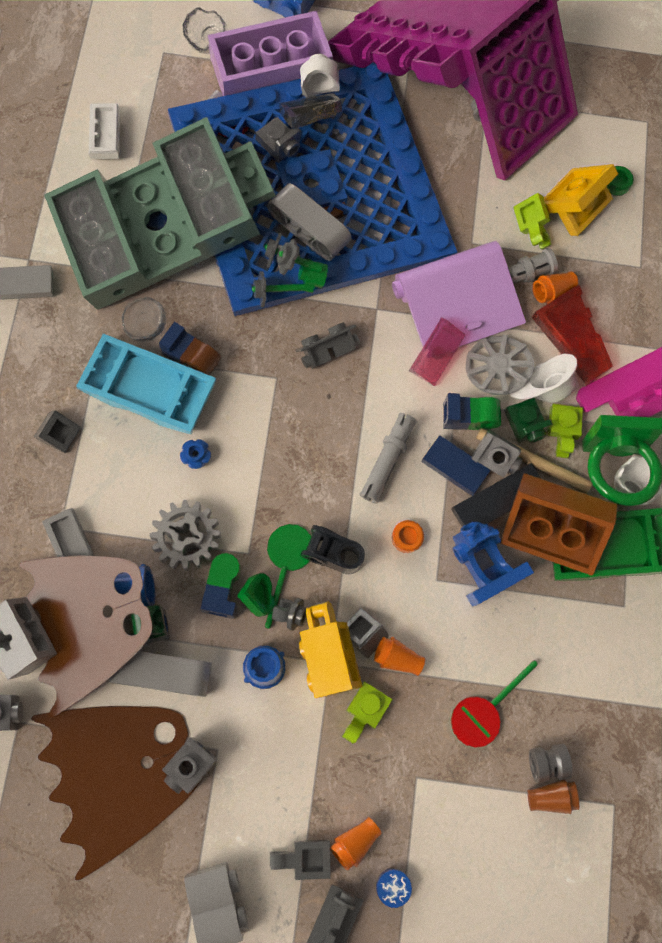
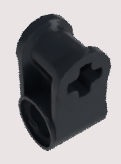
M312 526L311 532L313 534L306 550H302L301 557L343 574L349 575L359 571L365 558V552L361 544L340 536L325 527ZM320 541H323L319 551H317ZM345 551H352L357 555L358 562L348 565L342 561L341 554Z

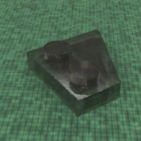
M335 93L279 103L280 115L292 129H298L322 119L332 118L335 114L342 112L341 99Z

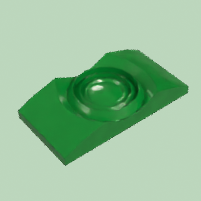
M662 508L618 511L615 526L593 576L552 562L554 581H582L609 577L662 574Z

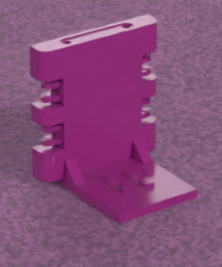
M379 0L368 10L357 14L353 22L328 41L333 60L337 63L365 68L372 62H375L377 68L382 73L403 76L408 71L413 70L417 78L422 82L448 88H456L461 84L476 101L497 178L506 180L578 115L557 5L559 0Z

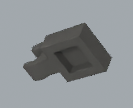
M294 841V852H270L271 870L294 869L295 880L331 879L330 841Z

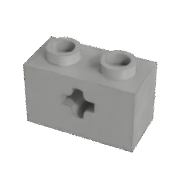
M27 597L7 599L0 604V669L5 674L7 680L30 674L57 655Z

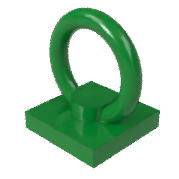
M600 415L583 438V452H591L588 459L589 478L594 488L604 498L619 505L635 506L651 500L658 493L662 485V464L658 455L650 446L662 434V418ZM605 453L618 457L633 454L641 455L646 460L650 470V479L645 488L635 493H624L612 488L605 481L601 472V460Z

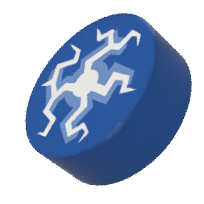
M391 868L379 875L376 882V892L383 904L391 908H398L408 902L412 886L404 872Z

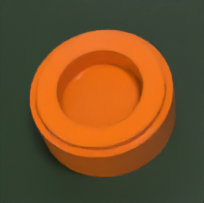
M402 521L395 526L392 532V543L400 552H415L424 541L423 529L414 521Z

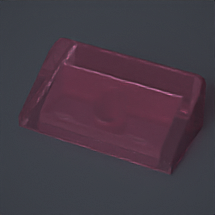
M441 317L409 369V372L435 386L466 334Z

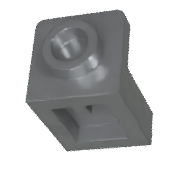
M276 117L256 132L255 139L279 163L284 158L293 156L299 150L301 130L297 126L290 130Z

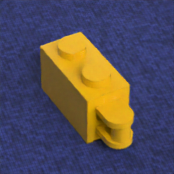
M329 601L307 607L306 617L309 629L300 632L299 649L307 663L309 671L307 673V684L310 691L314 693V698L327 697L362 688L347 622L336 621L333 606ZM324 617L326 625L320 626L318 618Z

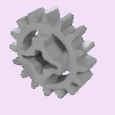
M183 500L182 507L177 508L172 502L170 503L171 511L167 513L161 509L159 513L163 519L161 521L153 520L152 522L153 526L158 529L157 532L150 533V538L158 541L152 546L154 552L163 551L159 559L162 563L171 559L170 567L172 569H176L179 563H182L185 571H189L190 563H195L199 569L202 567L200 561L202 558L208 561L212 560L209 553L210 549H219V545L213 541L214 539L221 538V532L213 530V528L219 525L217 518L209 520L212 512L209 508L201 512L200 502H196L192 508L189 507L187 500ZM184 516L183 519L177 522H172L176 518ZM199 520L205 524L207 536L197 530ZM189 529L193 537H186L183 542L179 534H185ZM165 535L174 541L172 551L165 544ZM193 549H200L194 554L187 555V553Z

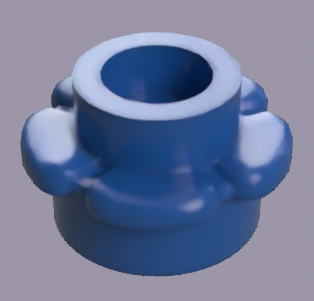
M201 439L185 442L182 446L183 451L180 452L182 463L187 464L192 469L202 468L211 458L208 444ZM194 451H197L198 455L193 456L192 453Z

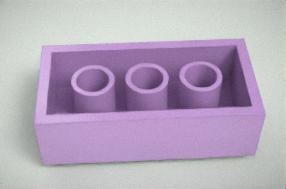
M317 11L208 35L210 59L223 96L301 79V66L315 54H324L333 60V55Z

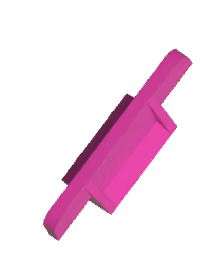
M662 347L580 388L576 395V400L579 406L583 408V412H589L607 402L616 416L650 417L662 411Z

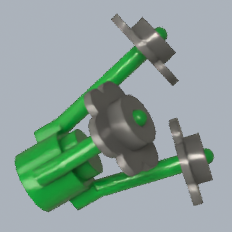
M279 233L276 241L270 239L269 244L265 245L266 252L264 256L269 258L267 267L270 268L275 254L280 266L279 273L282 275L291 270L294 263L299 264L298 279L302 280L303 284L266 285L264 272L260 271L258 280L253 281L252 291L254 292V298H259L261 307H265L266 292L305 291L313 293L314 287L322 288L324 286L328 265L299 257V246H297L295 239H292L290 243L286 242L279 249L278 246L282 234Z

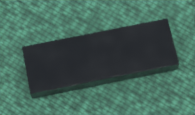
M532 463L453 506L451 510L460 525L463 527L472 522L489 524L509 513L523 474L541 479Z

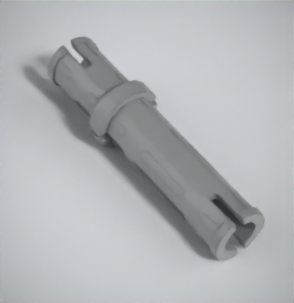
M399 413L390 435L385 436L383 440L384 447L363 490L359 494L365 500L370 501L372 499V503L376 504L379 502V498L400 454L405 453L407 449L406 442L417 423V420L407 414L405 419V413Z

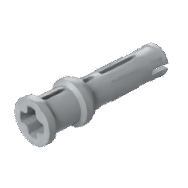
M546 248L543 249L541 254L530 258L527 256L520 258L517 264L508 267L513 284L522 280L529 283L534 281L535 277L545 273H556L558 271V263L552 249Z

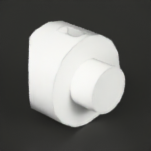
M315 54L301 66L302 94L309 99L332 91L339 92V70L335 61L329 59L324 54Z

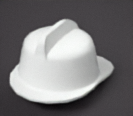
M562 354L535 366L529 382L522 389L511 393V397L516 399L536 397L539 400L550 403L565 399L572 391L579 387L575 376L577 359L571 354ZM528 369L520 374L523 377H526ZM515 378L512 379L508 389L514 388L520 382Z

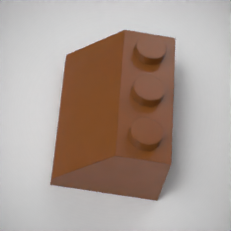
M524 473L500 544L593 576L615 526L617 504Z

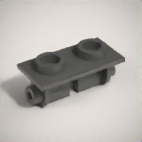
M342 322L328 328L329 335L320 339L315 334L301 340L302 347L295 349V351L304 352L305 356L301 357L304 367L314 369L332 360L328 349L331 347L336 357L356 350V346L360 345V340L357 334L352 335L350 332L356 325L346 327L345 323Z
M331 884L307 943H346L363 899Z

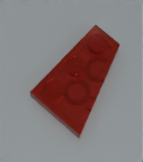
M578 284L535 311L532 319L561 355L571 354L577 359L575 372L587 386L607 373L613 367L601 335L596 333L591 322L593 316L589 307L586 308L581 297L583 292Z

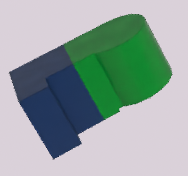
M448 393L443 402V429H495L502 424L501 400L497 398L460 397V394Z
M222 553L213 559L200 608L203 613L235 619L237 605L229 601L233 584L241 575V568L234 555Z

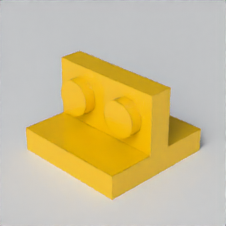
M614 164L572 168L544 197L548 213L559 214L570 236H578L613 200L607 185L618 175Z

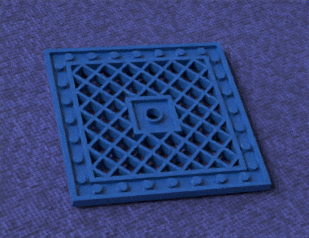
M372 62L365 68L354 66L340 69L339 92H327L309 99L302 94L301 79H296L168 109L169 119L174 132L207 117L216 136L220 133L229 138L225 145L220 143L224 154L233 150L232 147L235 142L244 145L251 141L255 151L265 155L261 164L267 177L274 180L271 186L275 195L279 193L276 191L279 184H281L283 189L290 183L298 187L322 208L329 206L326 211L330 214L334 207L343 211V215L347 216L343 225L349 230L351 239L356 241L352 249L345 246L339 252L341 255L335 256L331 261L322 258L312 251L309 246L306 245L304 247L297 243L301 258H308L312 261L328 265L324 286L322 288L314 287L313 293L305 291L266 292L265 307H261L260 299L254 298V292L252 291L253 281L258 280L260 271L264 272L266 285L303 284V281L298 279L299 264L294 263L293 268L288 270L285 275L280 274L279 271L275 272L278 267L276 254L268 271L255 265L260 256L269 260L268 257L264 256L266 252L265 245L268 244L270 239L276 241L279 234L275 230L280 223L273 218L266 207L270 199L252 207L255 209L252 215L253 220L260 233L259 235L263 236L260 244L257 245L246 240L214 255L234 316L407 271L457 254V249L389 76L386 73L380 72L375 62ZM346 98L343 104L337 102L338 99ZM352 99L356 100L358 105H361V103L365 104L360 113L347 107ZM325 108L338 111L334 119L322 114ZM368 111H370L372 119L366 116ZM343 113L348 115L350 120L352 118L356 119L352 128L339 122ZM299 114L310 119L307 126L296 121ZM278 117L289 129L297 126L301 130L299 150L293 156L286 157L279 163L275 162L274 170L268 167L271 159H275L255 139L256 133L253 138L242 134V131L246 126L257 132ZM316 123L329 126L325 134L313 129ZM360 125L372 130L369 137L357 131ZM334 129L339 130L341 135L343 133L347 134L343 143L331 138ZM377 134L379 135L381 142L374 140ZM307 138L319 143L316 150L304 144ZM351 140L364 145L361 152L348 146ZM369 148L382 154L378 161L366 155ZM330 149L337 151L334 158L331 154ZM343 155L355 160L352 167L339 162ZM386 158H388L390 166L383 164ZM360 164L373 169L370 176L357 171ZM378 172L391 178L388 185L375 179ZM339 173L346 176L343 183L341 181ZM314 179L319 185L311 188L306 186L304 181ZM351 179L364 184L361 192L348 186ZM396 181L400 191L393 188ZM369 188L382 193L379 201L366 195ZM348 197L356 200L352 208L345 205L347 204ZM387 197L400 202L397 210L384 204ZM361 203L374 209L370 217L357 211ZM405 205L410 216L402 213ZM379 212L392 218L388 226L375 220ZM261 215L273 220L269 229L257 223ZM352 219L365 225L361 233L348 227ZM397 221L410 227L407 235L393 229ZM370 228L383 234L379 242L366 236ZM290 232L287 238L282 236L280 245L283 246L286 242L290 243L295 238V235ZM388 237H390V238L396 240V241H392V242L385 243ZM361 244H363V245L369 247V248H365V249L358 250ZM245 249L254 253L250 261H248Z

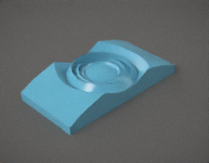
M103 333L76 387L80 391L112 407L128 410L143 416L159 426L192 434L216 383V378Z

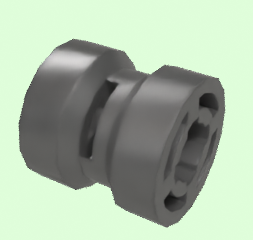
M565 744L553 745L550 750H544L541 747L529 750L530 769L536 783L548 782L553 777H557L559 780L572 777L571 757Z

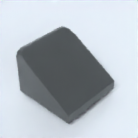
M53 410L47 414L35 433L34 438L62 453H66L81 426Z
M362 608L347 622L352 645L366 658H369L376 651L383 637L388 638L389 636L383 625Z

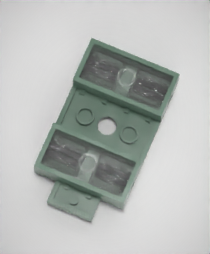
M205 117L153 142L157 157L109 180H106L97 169L44 194L83 297L99 310L259 235L260 233L249 209L276 195L251 141L224 154L208 118ZM160 211L167 215V222L162 229L152 231L147 228L146 225L150 220L149 215Z

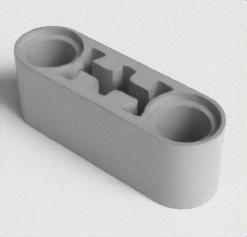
M287 184L267 204L268 211L274 219L325 260L331 261L351 240L349 230L340 221L293 184Z
M138 651L110 677L109 682L206 697L212 663Z

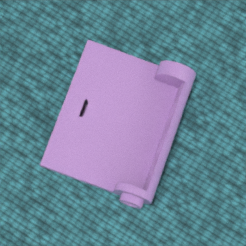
M492 241L396 274L395 281L392 282L396 298H401L404 303L408 302L426 358L526 323L503 251L497 241Z

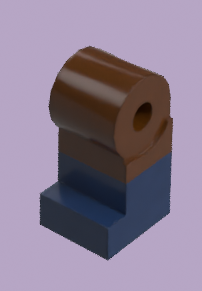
M175 321L159 342L162 355L174 362L207 375H211L222 359L221 355L214 348L187 333L185 328Z

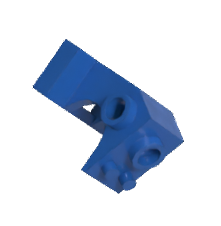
M480 522L466 524L460 529V533L452 537L456 545L452 548L455 557L461 564L465 563L479 587L466 595L472 607L534 573L528 561L515 568L508 565L497 548V544L501 543L499 531L492 526H488V524ZM482 549L486 550L494 564L484 571L481 570L474 556L475 553Z

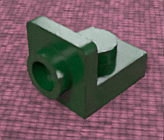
M535 398L508 406L504 410L518 443L529 440V443L538 442L547 437L546 433L553 426L551 419L544 420Z

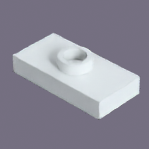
M119 103L90 104V159H119Z

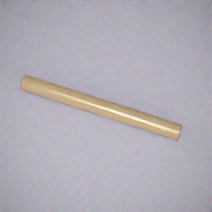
M481 428L476 439L481 441L487 430ZM516 445L521 448L519 457L523 459L522 462L528 465L532 463L535 468L585 493H588L591 489V481Z

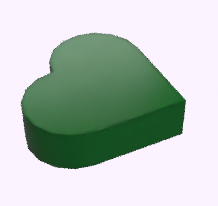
M264 573L250 576L237 595L257 617L271 614L275 606L274 598L271 595L272 582L269 576Z

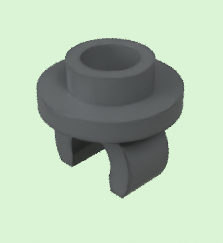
M281 598L279 606L275 605L273 608L272 619L278 622H287V629L294 631L297 626H302L306 619L307 607H304V600L296 598L293 602L289 599Z

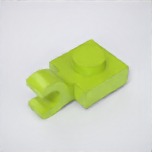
M536 193L513 206L520 232L530 234L532 245L536 246L539 244L541 250L552 245L550 236L543 226L551 221L543 195Z
M552 404L550 407L549 419H551L553 426L549 429L548 436L557 437L556 457L568 459L569 453L574 452V439L578 440L582 436V407Z
M364 681L362 688H359L346 710L354 717L342 737L354 744L366 724L375 729L392 699Z

